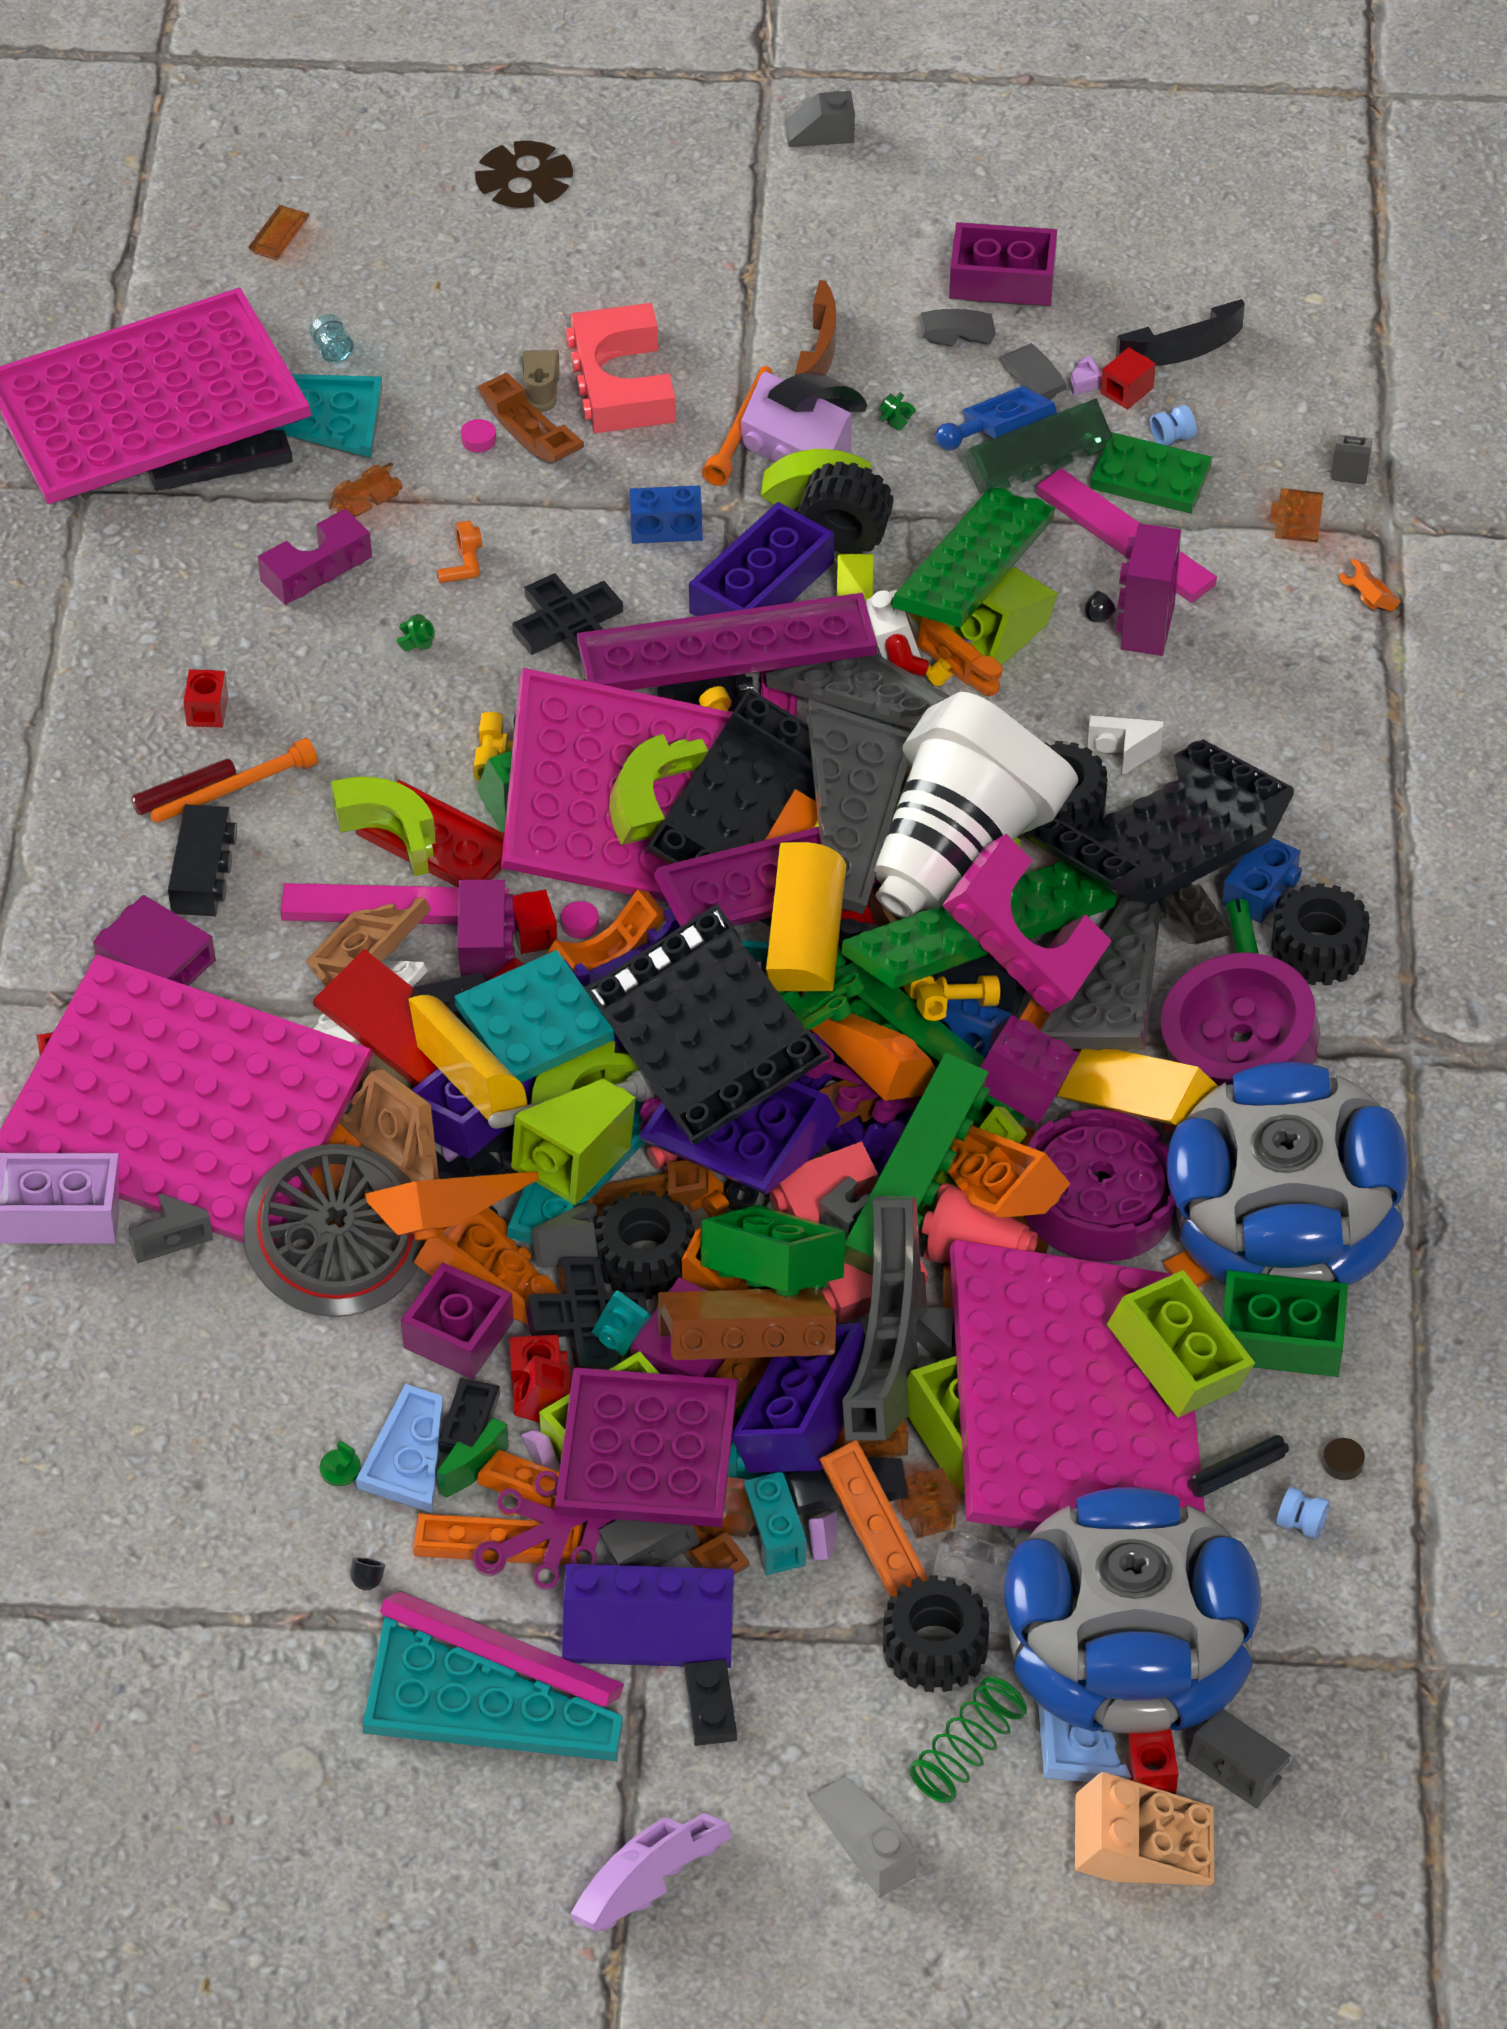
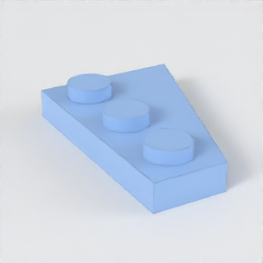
M408 1384L404 1385L356 1478L357 1489L433 1513L439 1455L438 1443L441 1436L444 1406L442 1395Z
M1038 1704L1044 1778L1090 1782L1098 1774L1105 1772L1124 1779H1131L1126 1764L1121 1765L1116 1754L1115 1747L1117 1744L1111 1732L1105 1731L1104 1728L1093 1732L1072 1726L1055 1717Z

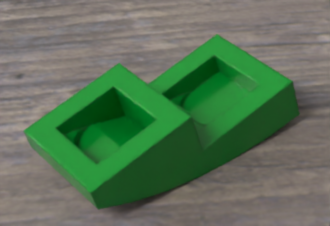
M492 1418L473 1447L459 1441L456 1443L437 1471L439 1495L447 1498L470 1486L478 1480V1472L497 1451L502 1450L505 1452L508 1449L509 1441L506 1423Z

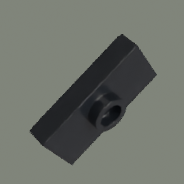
M460 1378L438 1443L439 1452L450 1454L458 1441L470 1447L474 1446L493 1417L500 1396V1386Z

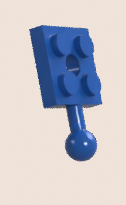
M1021 386L963 409L965 423L959 426L954 423L942 424L935 433V440L937 445L946 451L957 449L961 445L963 438L981 431L996 440H1006L1015 436V432L1027 427L1035 428L1042 426L1046 423L1047 419L1057 416L1055 402Z

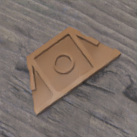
M421 897L416 898L413 905L407 909L398 910L395 903L376 909L352 912L306 962L312 973L325 988L363 949L382 962L398 948L399 943L431 911V908L426 899Z
M384 1069L371 1071L363 1082L362 1089L357 1091L350 1100L353 1107L348 1114L342 1115L339 1123L370 1151L383 1156L395 1164L406 1174L411 1182L439 1179L431 1104Z

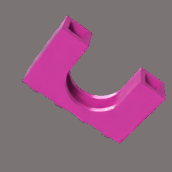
M1004 834L981 850L942 906L1049 1013L1073 999L1111 943V940L1085 914L1064 926L1049 948L1040 947L1029 941L1018 929L1013 919L1010 900L1014 886L1033 860L1007 834Z

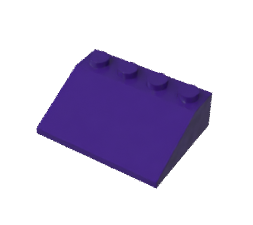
M793 1081L696 1145L688 1141L662 1102L640 1133L639 1138L646 1143L764 1194H768L822 1149L841 1118L827 1094Z

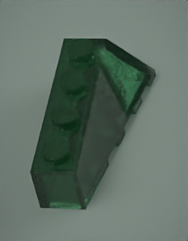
M1095 398L973 446L963 456L979 494L989 488L990 490L994 488L1009 489L1011 487L1010 482L1022 478L1023 482L1031 481L1043 475L1042 469L1052 465L1055 470L1064 468L1074 462L1073 457L1085 453L1086 458L1099 454L1106 449L1104 445L1113 435L1098 400Z

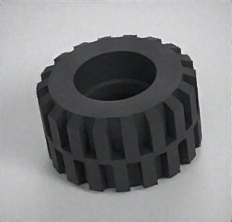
M836 462L835 465L827 463L822 466V469L817 468L813 471L812 476L809 477L798 513L834 533V551L841 554H862L863 550L870 552L874 549L875 545L878 546L881 543L893 508L894 499L893 495L890 494L891 488L889 485L883 484L884 479L880 475H874L871 469L858 467V464L852 462L850 465L844 462Z
M1055 741V744L1049 745L1046 742L1045 744L1071 765L1078 776L1077 785L1057 813L1056 818L1077 830L1087 828L1098 822L1099 819H1103L1106 808L1108 778L1106 766H1102L1101 758L1098 755L1092 756V750L1087 747L1079 748L1077 743L1071 742L1070 745L1063 744V741Z
M1317 883L1316 887H1310L1307 884L1301 886L1300 891L1291 890L1287 893V898H1282L1279 901L1278 909L1275 910L1271 951H1274L1273 957L1293 967L1311 985H1316V982L1332 985L1333 980L1339 982L1347 980L1348 974H1356L1359 970V965H1363L1370 928V917L1368 911H1364L1365 905L1361 900H1354L1355 894L1350 891L1344 893L1341 891V887L1336 885L1330 888L1325 887V883ZM1321 932L1329 934L1331 936H1317L1311 933Z
M638 1191L631 1192L629 1198L625 1199L623 1196L614 1199V1206L607 1204L602 1210L603 1216H598L595 1230L598 1257H600L605 1284L611 1283L612 1290L615 1292L617 1290L620 1292H644L645 1300L652 1299V1295L658 1294V1292H668V1289L672 1288L677 1279L682 1278V1258L694 1236V1225H692L690 1213L684 1212V1205L679 1201L671 1203V1196L663 1194L661 1197L655 1196V1191H647L646 1195H639ZM639 1241H654L661 1244L658 1247L647 1250L635 1249L629 1246Z
M929 1575V1581L922 1582L920 1577L911 1580L910 1588L902 1585L897 1589V1597L891 1596L887 1603V1610L884 1611L883 1653H886L885 1661L888 1667H894V1675L899 1680L908 1678V1686L915 1689L918 1685L925 1686V1692L934 1693V1687H942L943 1692L952 1691L953 1684L957 1683L960 1687L968 1684L969 1676L975 1678L980 1673L981 1664L985 1665L987 1659L990 1622L988 1609L983 1607L982 1597L979 1593L971 1595V1586L965 1582L961 1586L956 1585V1578L947 1576L946 1581L938 1580V1575ZM929 1626H941L950 1629L956 1636L946 1641L933 1642L921 1638L916 1632Z

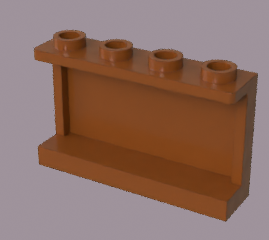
M804 1288L799 1290V1294L794 1296L778 1295L775 1293V1289L658 1292V1333L660 1336H671V1356L674 1360L833 1355L835 1353L836 1314L819 1288Z

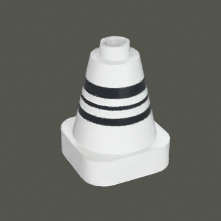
M958 692L929 707L902 747L906 758L913 766L874 868L876 872L875 877L881 884L876 893V898L887 910L901 918H906L917 914L919 911H926L934 907L941 908L986 845L1004 834H1007L1014 840L1018 835L1051 822L1056 817L1078 783L1076 772L1054 750L999 707L978 695Z

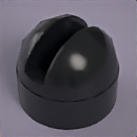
M1096 591L1086 601L1084 612L1090 621L1101 623L1108 620L1116 612V607L1106 594Z
M734 1180L730 1182L726 1191V1198L729 1201L728 1207L735 1211L754 1206L759 1196V1191ZM740 1190L747 1193L743 1201L737 1199Z
M353 1558L350 1576L354 1585L363 1591L376 1588L383 1578L385 1564L368 1558Z

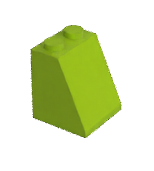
M1013 566L961 628L946 625L962 639L966 637L973 642H970V644L982 654L981 656H992L997 660V663L1000 662V665H1003L1048 624L1058 592Z
M601 1079L520 1111L515 1116L511 1168L520 1173L538 1172L539 1180L535 1181L536 1183L576 1205L630 1149L636 1097L629 1094L624 1088L617 1087L609 1081Z

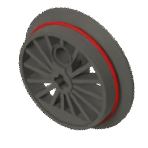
M344 1144L319 1145L298 1151L286 1157L270 1169L260 1180L253 1191L246 1209L244 1220L245 1247L250 1263L258 1278L283 1302L314 1315L327 1317L351 1316L367 1312L387 1303L406 1287L417 1272L419 1266L414 1263V1260L427 1240L415 1241L414 1234L397 1235L389 1226L373 1223L383 1219L374 1209H370L372 1207L366 1202V1197L360 1201L359 1199L367 1189L370 1192L410 1183V1179L388 1159L357 1146ZM329 1164L345 1165L337 1201ZM321 1166L327 1199L307 1171L308 1169ZM354 1167L361 1177V1181L346 1199ZM298 1175L314 1200L288 1184V1182ZM280 1192L303 1208L275 1203L274 1200ZM269 1215L299 1220L298 1222L269 1226L268 1224ZM334 1221L335 1224L329 1226V1222ZM343 1223V1227L339 1228V1227L337 1226V1225ZM369 1235L399 1241V1244L393 1252ZM285 1237V1246L277 1250L272 1239ZM299 1239H306L312 1243V1246L306 1250H299L292 1243ZM357 1243L386 1262L375 1270ZM345 1246H347L366 1274L365 1276L351 1280ZM335 1251L338 1253L343 1281H327ZM324 1259L319 1279L304 1274L310 1266Z

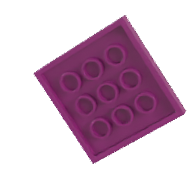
M574 1368L555 1501V1515L722 1527L738 1379Z

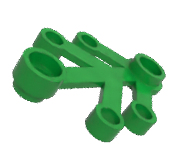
M839 946L837 950L836 970L845 966L844 964L846 963V959L844 955L841 954V949ZM852 972L843 976L839 982L834 984L833 991H807L803 998L799 995L798 991L777 992L794 1012V1015L804 1029L811 1030L828 1018H831L832 1021H840L848 1017L852 1012V1008L846 997H853L861 993L865 988V983L858 972Z

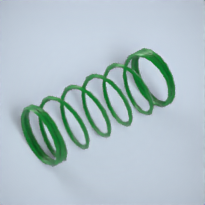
M986 1676L980 1682V1686L973 1691V1701L964 1702L960 1706V1717L948 1720L945 1728L946 1733L937 1734L933 1738V1750L922 1751L919 1754L918 1760L913 1761L910 1765L909 1771L913 1781L930 1798L941 1803H951L956 1798L957 1791L953 1781L941 1768L929 1761L922 1760V1757L927 1753H934L938 1763L954 1779L964 1783L970 1781L969 1773L960 1762L950 1755L936 1750V1741L940 1737H947L954 1750L966 1762L978 1767L984 1765L983 1757L977 1749L964 1739L949 1733L951 1723L961 1721L966 1732L980 1746L987 1750L994 1751L997 1749L996 1740L985 1728L974 1721L963 1718V1709L967 1705H975L977 1712L986 1724L1001 1734L1011 1733L1010 1725L1004 1717L1021 1720L1027 1714V1705L1024 1698L1005 1680L994 1676ZM990 1682L996 1684L1004 1690H1006L1008 1693L999 1688L986 1685V1683ZM988 1689L1003 1694L1010 1699L1021 1713H1014L1001 1706L991 1696ZM980 1690L984 1699L991 1707L976 1701L977 1693ZM979 1706L995 1714L1005 1724L1007 1731H1003L992 1724L982 1713ZM965 1722L984 1732L991 1739L994 1746L990 1747L982 1743L970 1731ZM952 1738L970 1748L977 1755L980 1763H976L965 1756L955 1745ZM939 1755L956 1764L967 1778L962 1779L955 1775L942 1762ZM916 1766L920 1767L922 1775L933 1789L920 1778L915 1769ZM923 1767L937 1775L947 1786L951 1795L946 1794L934 1785Z

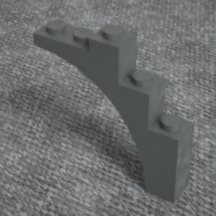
M881 1196L873 1199L874 1265L871 1305L864 1350L859 1368L850 1390L843 1398L845 1440H887L909 1416L907 1374L918 1364L916 1322L927 1312L925 1272H921L916 1196Z

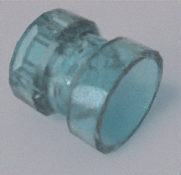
M334 314L323 315L312 323L310 335L316 345H318L319 352L326 361L339 362L351 354L354 348L353 341L345 331V326L338 316Z

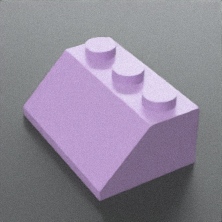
M766 371L760 376L741 420L742 446L774 462L789 454L809 449H833L851 453L852 413L823 399H817L813 412H794L767 398L769 391L784 380Z
M0 1153V1244L116 1243L119 1220V1153Z

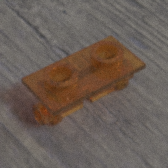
M390 462L382 467L374 465L362 474V478L354 482L350 480L342 482L333 490L328 508L331 510L337 507V513L347 509L356 518L372 509V505L367 499L368 496H371L377 506L396 497L399 494V490L402 489V484L397 477L392 478L390 476L394 464Z

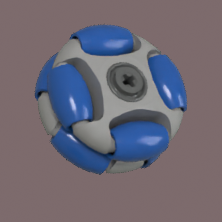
M1275 1062L1248 1068L1233 1075V1085H1226L1225 1082L1211 1091L1195 1106L1187 1119L1175 1128L1167 1156V1180L1170 1192L1176 1203V1215L1181 1229L1180 1241L1192 1260L1204 1272L1226 1285L1227 1270L1348 1283L1349 1286L1372 1273L1388 1257L1404 1228L1402 1212L1404 1189L1408 1179L1409 1157L1403 1131L1390 1110L1381 1107L1369 1093L1353 1082L1336 1075V1078H1329L1328 1068L1302 1062Z
M1115 1487L1098 1490L1078 1497L1076 1499V1508H1070L1068 1505L1048 1517L1033 1531L1025 1542L1020 1543L1015 1548L1005 1575L1004 1601L1009 1618L1010 1646L1015 1660L1014 1672L1026 1692L1040 1706L1055 1717L1085 1730L1095 1732L1104 1728L1105 1731L1138 1734L1164 1731L1168 1728L1180 1731L1202 1723L1216 1715L1234 1699L1243 1687L1252 1669L1250 1654L1253 1632L1259 1619L1262 1601L1260 1580L1255 1562L1246 1546L1241 1541L1233 1538L1212 1517L1186 1504V1507H1179L1177 1496L1155 1489Z

